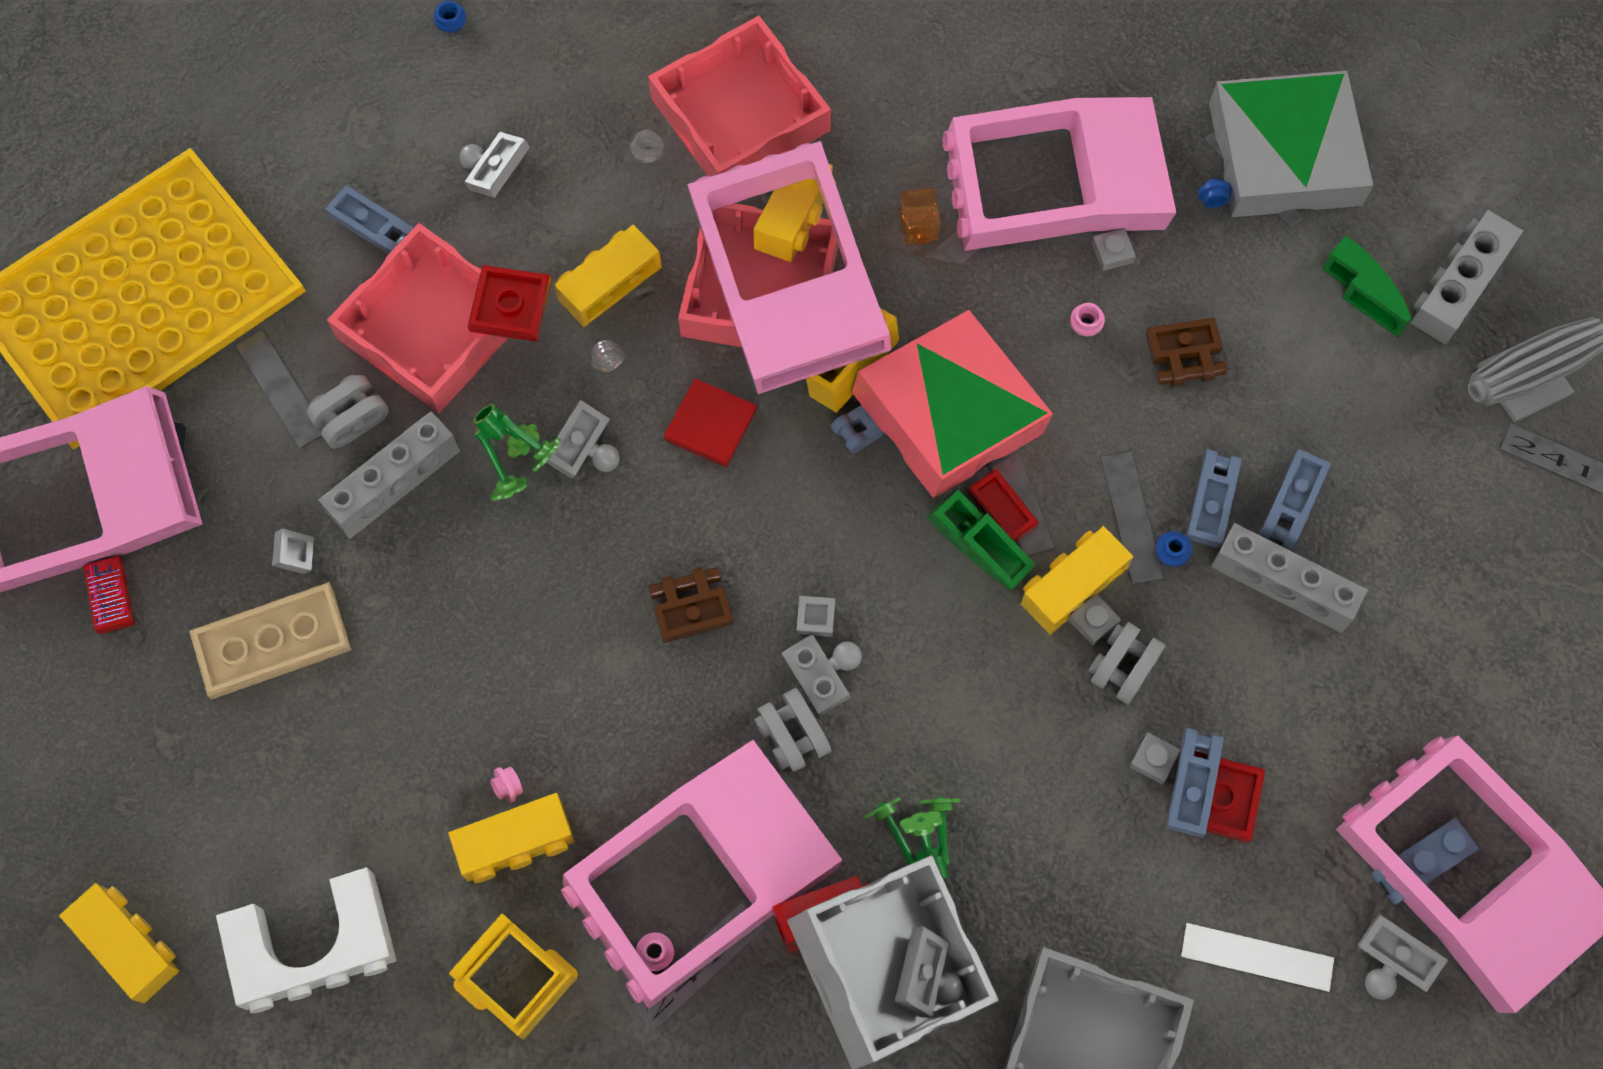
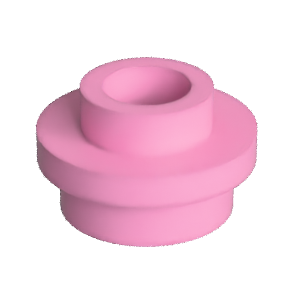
M1083 303L1077 306L1072 311L1070 317V324L1073 330L1079 335L1087 337L1098 334L1105 323L1102 310L1093 303ZM1083 318H1088L1093 323L1085 324L1081 320Z
M499 767L494 770L495 778L491 779L490 782L495 795L499 800L505 798L509 804L515 802L516 796L523 793L517 774L512 767L504 770Z
M649 933L643 936L636 946V951L651 972H660L666 969L673 961L674 947L671 940L664 934ZM652 945H658L662 948V953L658 958H650L647 954L648 949Z

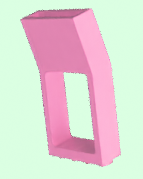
M1152 97L1073 98L954 117L948 131L943 133V149L948 151L949 155L947 174L949 180H953L954 185L952 205L954 209H958L959 215L957 235L959 238H963L964 251L1084 232L1115 231L1123 228L1126 231L1165 230L1176 214ZM1067 129L1071 135L1084 205L995 219L986 218L983 213L972 143Z
M821 141L812 144H802L794 150L779 155L771 154L760 161L748 165H738L727 172L714 176H704L696 182L687 184L732 322L758 394L891 350L889 330L863 265ZM806 179H814L817 182L846 267L747 301L743 300L739 295L712 212L715 209Z
M146 386L74 416L0 437V463L78 440L103 530L102 536L98 539L6 567L4 566L0 551V592L76 570L89 563L125 555L202 525L165 392Z
M1458 735L1447 739L1439 736L1423 748L1426 754L1416 761L1413 758L1399 767L1396 771L1399 776L1391 783L1385 781L1375 787L1369 793L1372 799L1364 806L1359 803L1344 813L1342 818L1345 822L1337 827L1336 831L1374 871L1378 869L1386 877V881L1395 890H1398L1405 898L1403 901L1440 939L1497 1013H1517L1603 936V888L1566 842ZM1447 765L1532 851L1531 857L1460 919L1378 836L1375 830L1377 824Z
M752 740L677 789L564 873V888L561 889V892L572 909L578 906L585 916L582 922L589 935L594 940L600 938L607 950L604 952V955L611 967L616 972L621 969L629 980L626 983V987L637 1003L643 1001L649 1009L764 921L772 917V906L802 896L836 872L842 859L755 741ZM687 815L752 905L664 972L655 975L644 963L594 891L590 882L677 817Z

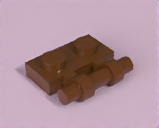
M1215 317L1147 328L1145 334L1153 364L1167 362L1168 370L1156 372L1158 385L1170 383L1172 386L1183 385L1184 381L1201 379L1204 382L1214 380L1215 376L1227 374L1226 362H1213L1211 355L1220 354L1223 349ZM1197 357L1198 365L1182 367L1181 360Z
M703 567L692 570L693 574L672 579V576L661 578L662 582L648 586L651 599L666 596L667 599L666 603L654 605L663 643L733 625V618L724 587L709 590L708 584L721 581L718 567L703 570ZM697 587L698 594L678 599L676 593Z

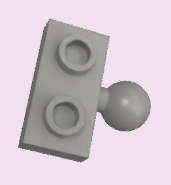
M503 132L498 133L486 152L476 144L464 146L460 151L459 159L464 168L472 170L464 183L470 191L495 198L530 146L524 138Z
M580 400L557 436L560 439L558 448L546 463L571 479L576 475L587 455L592 457L593 465L599 471L610 472L616 469L620 462L618 450L612 445L603 444L599 446L595 443L610 418Z
M813 634L781 653L819 716L824 715L851 698L836 671L839 669L850 671L858 667L862 659V653L856 644L852 642L840 643L834 649L833 657L827 659Z
M1379 913L1357 944L1358 947L1384 963L1382 968L1369 972L1365 979L1367 992L1378 1000L1389 999L1395 994L1397 989L1395 977L1398 973L1427 992L1448 961L1446 957Z
M925 927L912 928L894 1002L919 1017H932L936 999L944 1004L956 1002L962 995L963 984L956 974L951 972L942 973L949 943Z

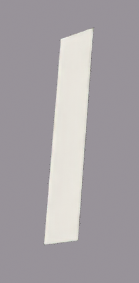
M1189 923L1186 924L1181 957L1330 992L1334 957Z

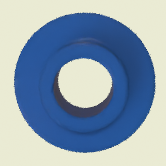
M444 1L436 7L433 18L439 30L452 33L460 30L465 25L466 14L458 3Z
M1218 178L1208 180L1198 190L1199 200L1203 201V205L1207 208L1221 207L1230 201V194L1232 193L1231 184Z
M1175 531L1167 532L1157 541L1156 554L1165 565L1178 567L1189 560L1192 554V545L1184 534ZM1171 543L1177 544L1181 551L1172 552L1168 545Z

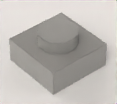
M1125 228L1093 236L1091 243L1102 271L1134 263L1136 255Z
M283 528L276 531L272 566L302 574L311 571L314 537Z
M1095 594L1075 611L1068 621L1094 646L1120 623L1121 619Z
M799 596L796 634L833 637L836 598Z
M1147 732L1129 768L1163 785L1181 749Z

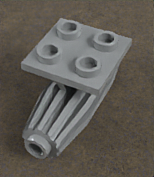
M1590 317L1557 326L1476 365L1478 370L1469 379L1468 391L1474 401L1480 402L1485 406L1501 403L1514 423L1571 396L1575 391L1565 379V376L1577 371L1603 352V323L1598 318Z

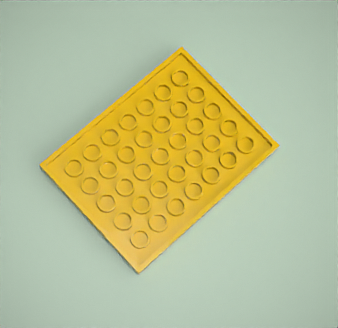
M189 148L0 272V353L50 420L54 422L74 416L146 386L159 391L163 390L305 293L306 290L199 157ZM78 440L68 443L74 450L79 447Z

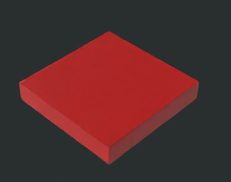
M482 265L467 325L469 332L538 342L552 281L549 274Z
M695 378L667 428L664 440L727 468L757 412V405Z
M1194 751L1195 757L1207 758V754ZM1220 758L1206 832L1245 843L1252 841L1265 769Z

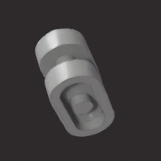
M350 375L328 393L320 394L313 398L309 403L306 414L316 428H323L322 437L331 448L336 449L349 444L382 422L389 413V407L379 395H373L374 387L364 375Z
M1130 622L1125 627L1119 624L1116 626L1107 641L1112 646L1106 656L1099 653L1088 672L1094 675L1090 682L1101 689H1104L1109 681L1121 687L1116 698L1127 705L1130 704L1166 647L1164 643L1154 637L1148 646L1136 640L1141 629ZM1127 652L1139 658L1129 675L1118 669Z
M797 688L782 695L786 706L776 711L772 703L768 702L757 708L759 716L754 718V722L762 737L770 736L776 746L772 753L779 767L782 770L788 767L791 773L806 766L802 755L810 750L818 759L832 752L825 734ZM791 719H794L804 736L794 742L784 723Z

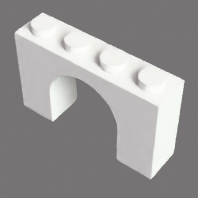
M366 867L329 879L339 917V933L331 951L323 959L310 966L294 968L285 966L279 961L272 947L265 912L256 904H250L216 915L236 1006L245 1010L250 1009V1013L263 1012L273 1008L274 1001L288 997L289 1001L303 999L312 995L311 989L326 985L327 989L340 987L350 982V976L363 972L364 976L376 975L386 971L387 964L396 962L375 874Z

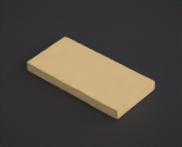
M330 582L189 631L207 696L211 700L352 650Z

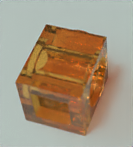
M934 188L900 192L899 212L905 244H927L933 240H938L941 222Z

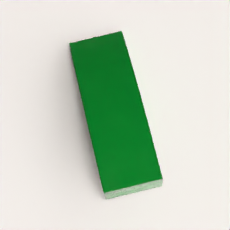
M1346 235L1330 253L1322 270L1347 287L1342 299L1398 338L1412 318L1404 299L1380 264L1364 248Z
M959 489L949 493L926 516L962 553L1009 590H1012L1035 566V563L988 513L982 515Z

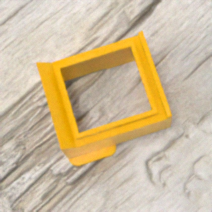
M503 913L448 973L455 979V990L478 1010L486 1008L490 1010L522 1040L528 1036L578 978L577 970L563 957L551 949L544 951ZM509 934L555 973L515 1019L470 980Z

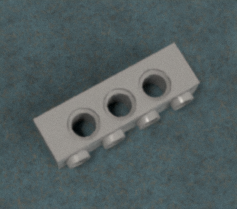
M1487 210L1480 221L1474 218L1462 235L1467 238L1465 244L1462 245L1457 242L1446 258L1447 261L1451 262L1447 270L1440 267L1429 284L1434 287L1432 292L1428 294L1423 291L1412 307L1413 310L1417 311V314L1410 324L1446 345L1511 251L1523 230ZM1443 297L1449 299L1452 303L1445 301Z
M430 411L318 500L328 516L351 539L460 452L453 434Z
M1234 523L1211 565L1213 569L1340 633L1354 620L1368 589Z

